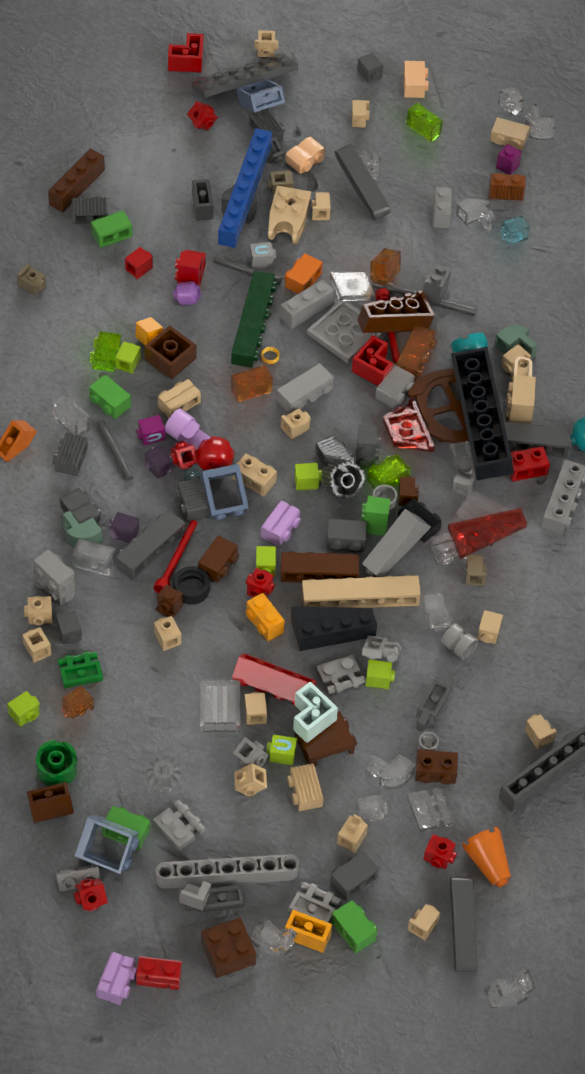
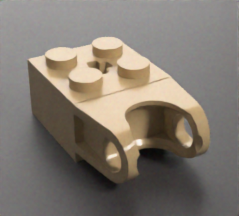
M283 186L276 187L270 209L268 240H273L278 233L285 232L291 235L292 244L298 243L305 229L311 205V191Z
M518 357L514 362L513 376L511 382H509L506 397L505 419H508V422L531 424L534 410L536 377H532V361L528 357ZM526 362L528 366L523 368L518 363Z

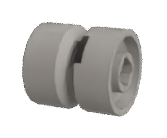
M379 485L374 489L373 497L391 499L390 519L395 514L397 492L390 485Z
M455 623L445 632L441 643L448 649H454V654L460 659L465 660L477 647L478 639L470 633L465 634L466 631Z

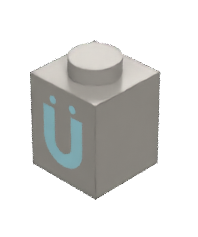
M271 242L250 244L249 256L252 268L273 267L274 259L277 257L276 249H272Z

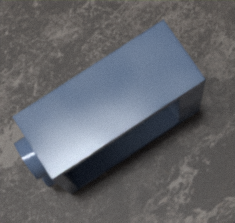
M269 79L236 88L239 104L253 112L285 103L282 86Z
M239 464L206 470L200 473L209 504V518L215 517V520L225 519L226 515L233 514L234 517L245 514L244 511H247L249 506ZM235 475L241 505L215 510L209 480Z
M96 815L89 816L75 857L121 874L131 867L133 861L131 855L138 847L139 839L137 837L139 832ZM98 826L129 837L120 863L90 852Z

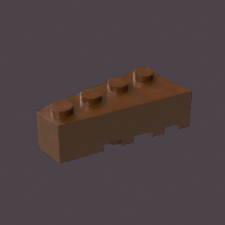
M420 290L413 295L408 293L401 298L392 297L389 301L380 300L363 304L357 321L363 333L428 331L435 315L423 290Z

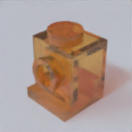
M79 686L62 698V711L68 718L74 719L77 716L83 715L88 708L90 711L94 709V698L82 686Z

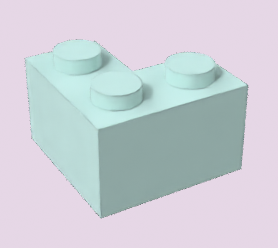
M311 682L295 693V706L301 712L294 717L293 730L308 743L337 720L338 707Z

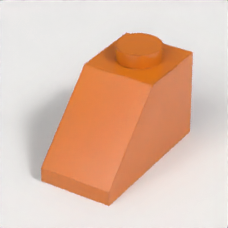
M12 420L0 439V457L6 462L10 461L29 446L37 431L24 420Z

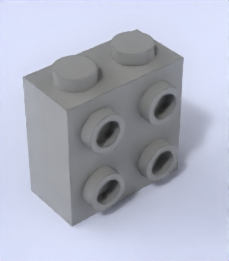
M49 549L34 559V582L39 589H43L48 596H51V600L53 602L56 601L60 606L65 602L71 601L75 596V573L73 569L62 563L61 558L57 554H53Z

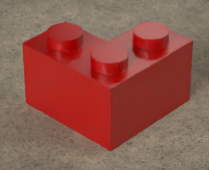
M187 33L186 45L169 44L168 71L202 73L204 34Z
M191 250L181 251L180 258H176L175 269H178L175 273V280L178 283L193 281L200 287L206 266V253Z
M372 335L353 357L352 372L379 386L389 372H391L394 363L385 359L387 357L388 343Z

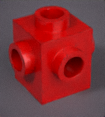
M198 101L195 102L187 113V116L193 121V126L197 129L209 130L218 118L210 105Z
M181 441L175 443V447L170 448L171 453L169 457L171 463L175 464L176 467L188 469L197 463V449L194 445Z
M255 568L254 572L247 576L245 582L247 584V595L253 598L261 593L268 597L275 587L273 575L266 570Z
M433 834L425 849L423 860L436 868L446 870L449 863L453 864L457 853L454 852L456 844L448 838H442Z
M100 878L94 880L85 879L80 884L75 885L77 891L74 893L75 902L84 911H93L98 909L99 906L108 903L104 885Z

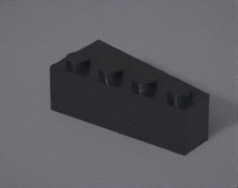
M291 606V623L300 651L367 639L368 635L376 636L377 622L372 608Z

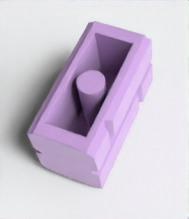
M280 501L261 526V538L268 542L271 541L272 544L278 547L283 541L287 542L291 536V530L293 528L296 529L301 522L299 509L292 505L290 506L284 501Z
M111 952L96 989L97 997L121 1005L123 998L127 999L131 987L128 985L130 980H135L136 960Z

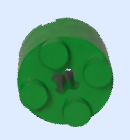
M51 740L40 746L36 755V770L40 781L47 786H52L64 782L69 784L77 776V756L72 745L65 741L62 743Z

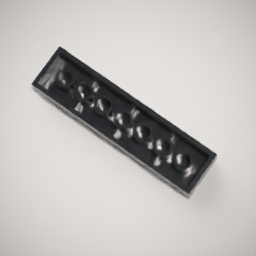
M488 347L451 353L477 481L514 474Z

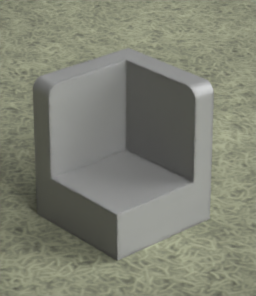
M474 468L471 476L457 473L453 481L452 493L470 497L476 477Z
M203 881L201 887L186 884L184 890L180 892L179 903L203 911L210 895L211 883Z

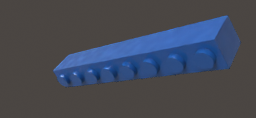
M255 128L218 230L219 245L236 248L272 147L271 131Z

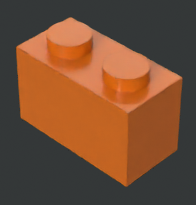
M304 253L300 259L298 258L295 261L293 268L286 272L284 277L285 288L299 294L311 287L322 274L323 262Z

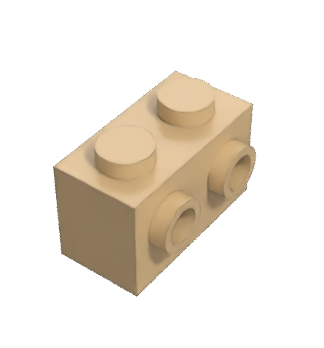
M245 454L237 463L240 466L244 486L264 497L276 483L277 471L272 466L260 462L256 457Z

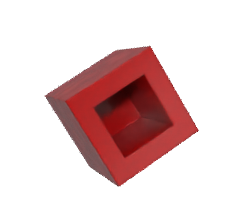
M141 247L125 258V270L136 279H139L153 268V256L149 251H145Z

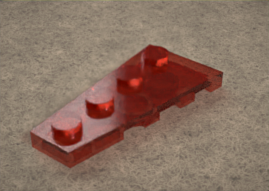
M517 508L448 524V531L458 556L462 559L526 528L527 521L522 509Z

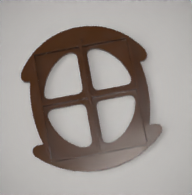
M454 369L438 370L423 376L410 388L408 396L410 398L416 397L420 413L428 425L426 428L427 434L438 439L439 442L469 443L461 402L456 400L449 386V383H456ZM441 386L450 404L431 409L427 405V397L434 387ZM454 411L463 430L456 431L446 428L438 423L433 416Z

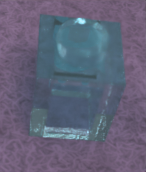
M523 215L503 221L501 236L507 241L508 245L528 240L530 228Z

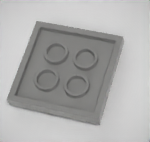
M344 299L339 301L307 329V335L346 363L353 359L372 335L378 337L383 332L363 333L357 321L361 311Z

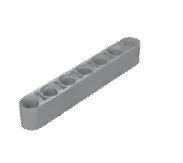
M285 854L163 862L156 867V884L161 888L185 887L186 884L201 886L203 881L211 883V886L290 881L298 876L299 859L295 855ZM286 866H292L294 868L287 869ZM271 867L273 870H266L265 868ZM250 868L252 871L246 872L244 869ZM224 870H231L232 872H231V873H225V872H223V871H224ZM204 871H209V872H211V873H210V874H203L202 872H204ZM188 872L190 875L184 876L182 873ZM162 874H168L169 876H168V877H162L161 875H162Z

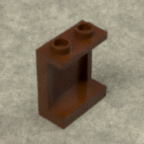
M340 711L337 712V720L308 743L296 732L294 734L306 763L309 765L313 763L314 766H317V760L347 750L349 754H353L357 745L354 734L349 732L348 720L346 717L343 718Z

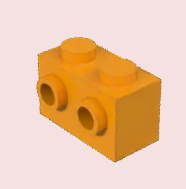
M264 593L247 601L246 616L253 622L258 632L263 635L267 642L284 633L285 620Z
M292 910L285 926L284 938L324 953L331 937L332 924Z

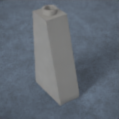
M405 509L362 563L367 567L365 571L372 577H384L431 526L416 514Z

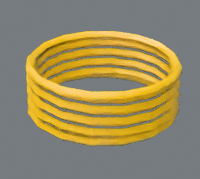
M274 347L264 348L261 353L262 361L266 364L276 363L279 360V351ZM267 351H273L278 356L274 360H267L263 357V354Z

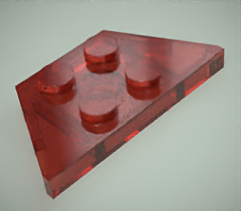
M414 398L410 399L409 404L406 406H399L393 412L383 416V423L393 447L434 452L435 446Z

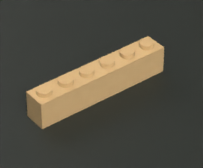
M369 576L365 578L348 577L346 579L302 580L303 607L375 608L419 606L421 594L418 576Z

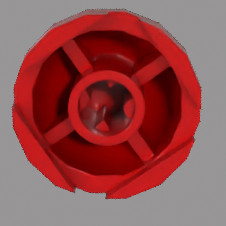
M213 436L200 443L197 449L196 460L198 466L203 471L231 466L234 461L235 452L227 440L222 437Z

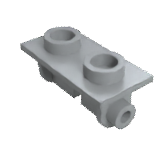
M90 864L89 866L79 867L77 871L74 869L60 870V873H56L59 892L76 889L75 885L80 884L82 880L100 878L98 866Z

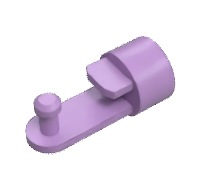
M181 408L177 409L165 424L166 433L179 442L186 441V443L194 445L196 449H198V446L204 439H210V436L199 429L200 425L195 422L196 419Z

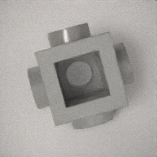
M244 737L233 752V754L240 758L238 763L242 766L253 763L261 767L269 756L263 751L265 746L257 740L251 742L246 737Z

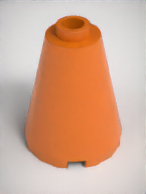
M494 827V832L490 833L488 829L467 839L469 844L466 845L463 842L462 847L491 885H497L500 888L509 883L508 879L511 878L501 831L499 827Z

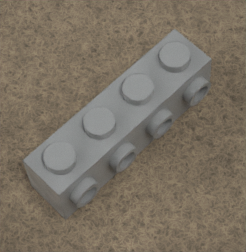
M568 460L564 461L544 514L541 528L564 534L565 528L570 527L572 521L570 514H574L578 503L575 501L580 499L583 491L580 488L581 484L585 485V465Z

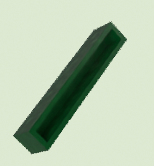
M253 271L231 353L232 365L253 368L254 361H258L259 351L257 349L262 346L263 337H261V334H265L267 326L265 319H269L270 309L268 308L273 305L274 295H272V292H276L277 289L275 274Z

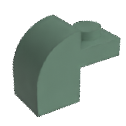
M511 325L496 334L494 346L505 354L519 344L531 355L530 359H532L536 355L538 344L528 337V328L520 325Z
M70 511L63 514L62 526L66 532V540L69 545L78 549H88L103 542L102 530L93 518L79 524Z

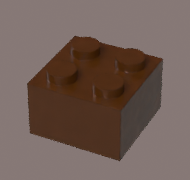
M170 325L145 345V360L171 380L190 365L197 356V345Z
M241 917L201 931V944L216 978L256 964V952Z

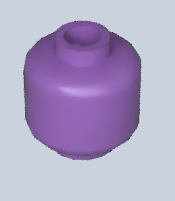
M193 281L178 283L176 289L173 290L174 300H177L182 306L196 304L198 299L201 298L199 285H196Z

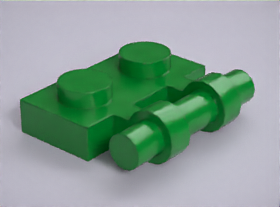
M85 651L74 656L69 654L65 655L64 658L57 659L58 666H67L60 668L64 689L103 681L99 660L91 662V660L98 659L96 651L90 653ZM84 662L82 664L73 665L74 663Z

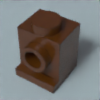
M400 477L398 506H405L413 498L418 501L419 485H415V477Z
M166 584L158 594V606L155 608V611L166 617H174L183 606V593Z

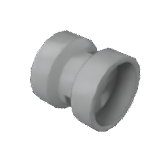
M433 732L422 733L419 737L417 751L418 749L437 751L439 743L437 735Z

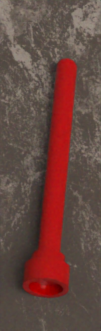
M386 288L378 289L375 292L376 301H389V290ZM387 332L393 361L398 363L400 362L395 333Z
M196 520L190 521L163 577L156 580L153 589L158 594L166 584L170 586L169 580L197 526Z

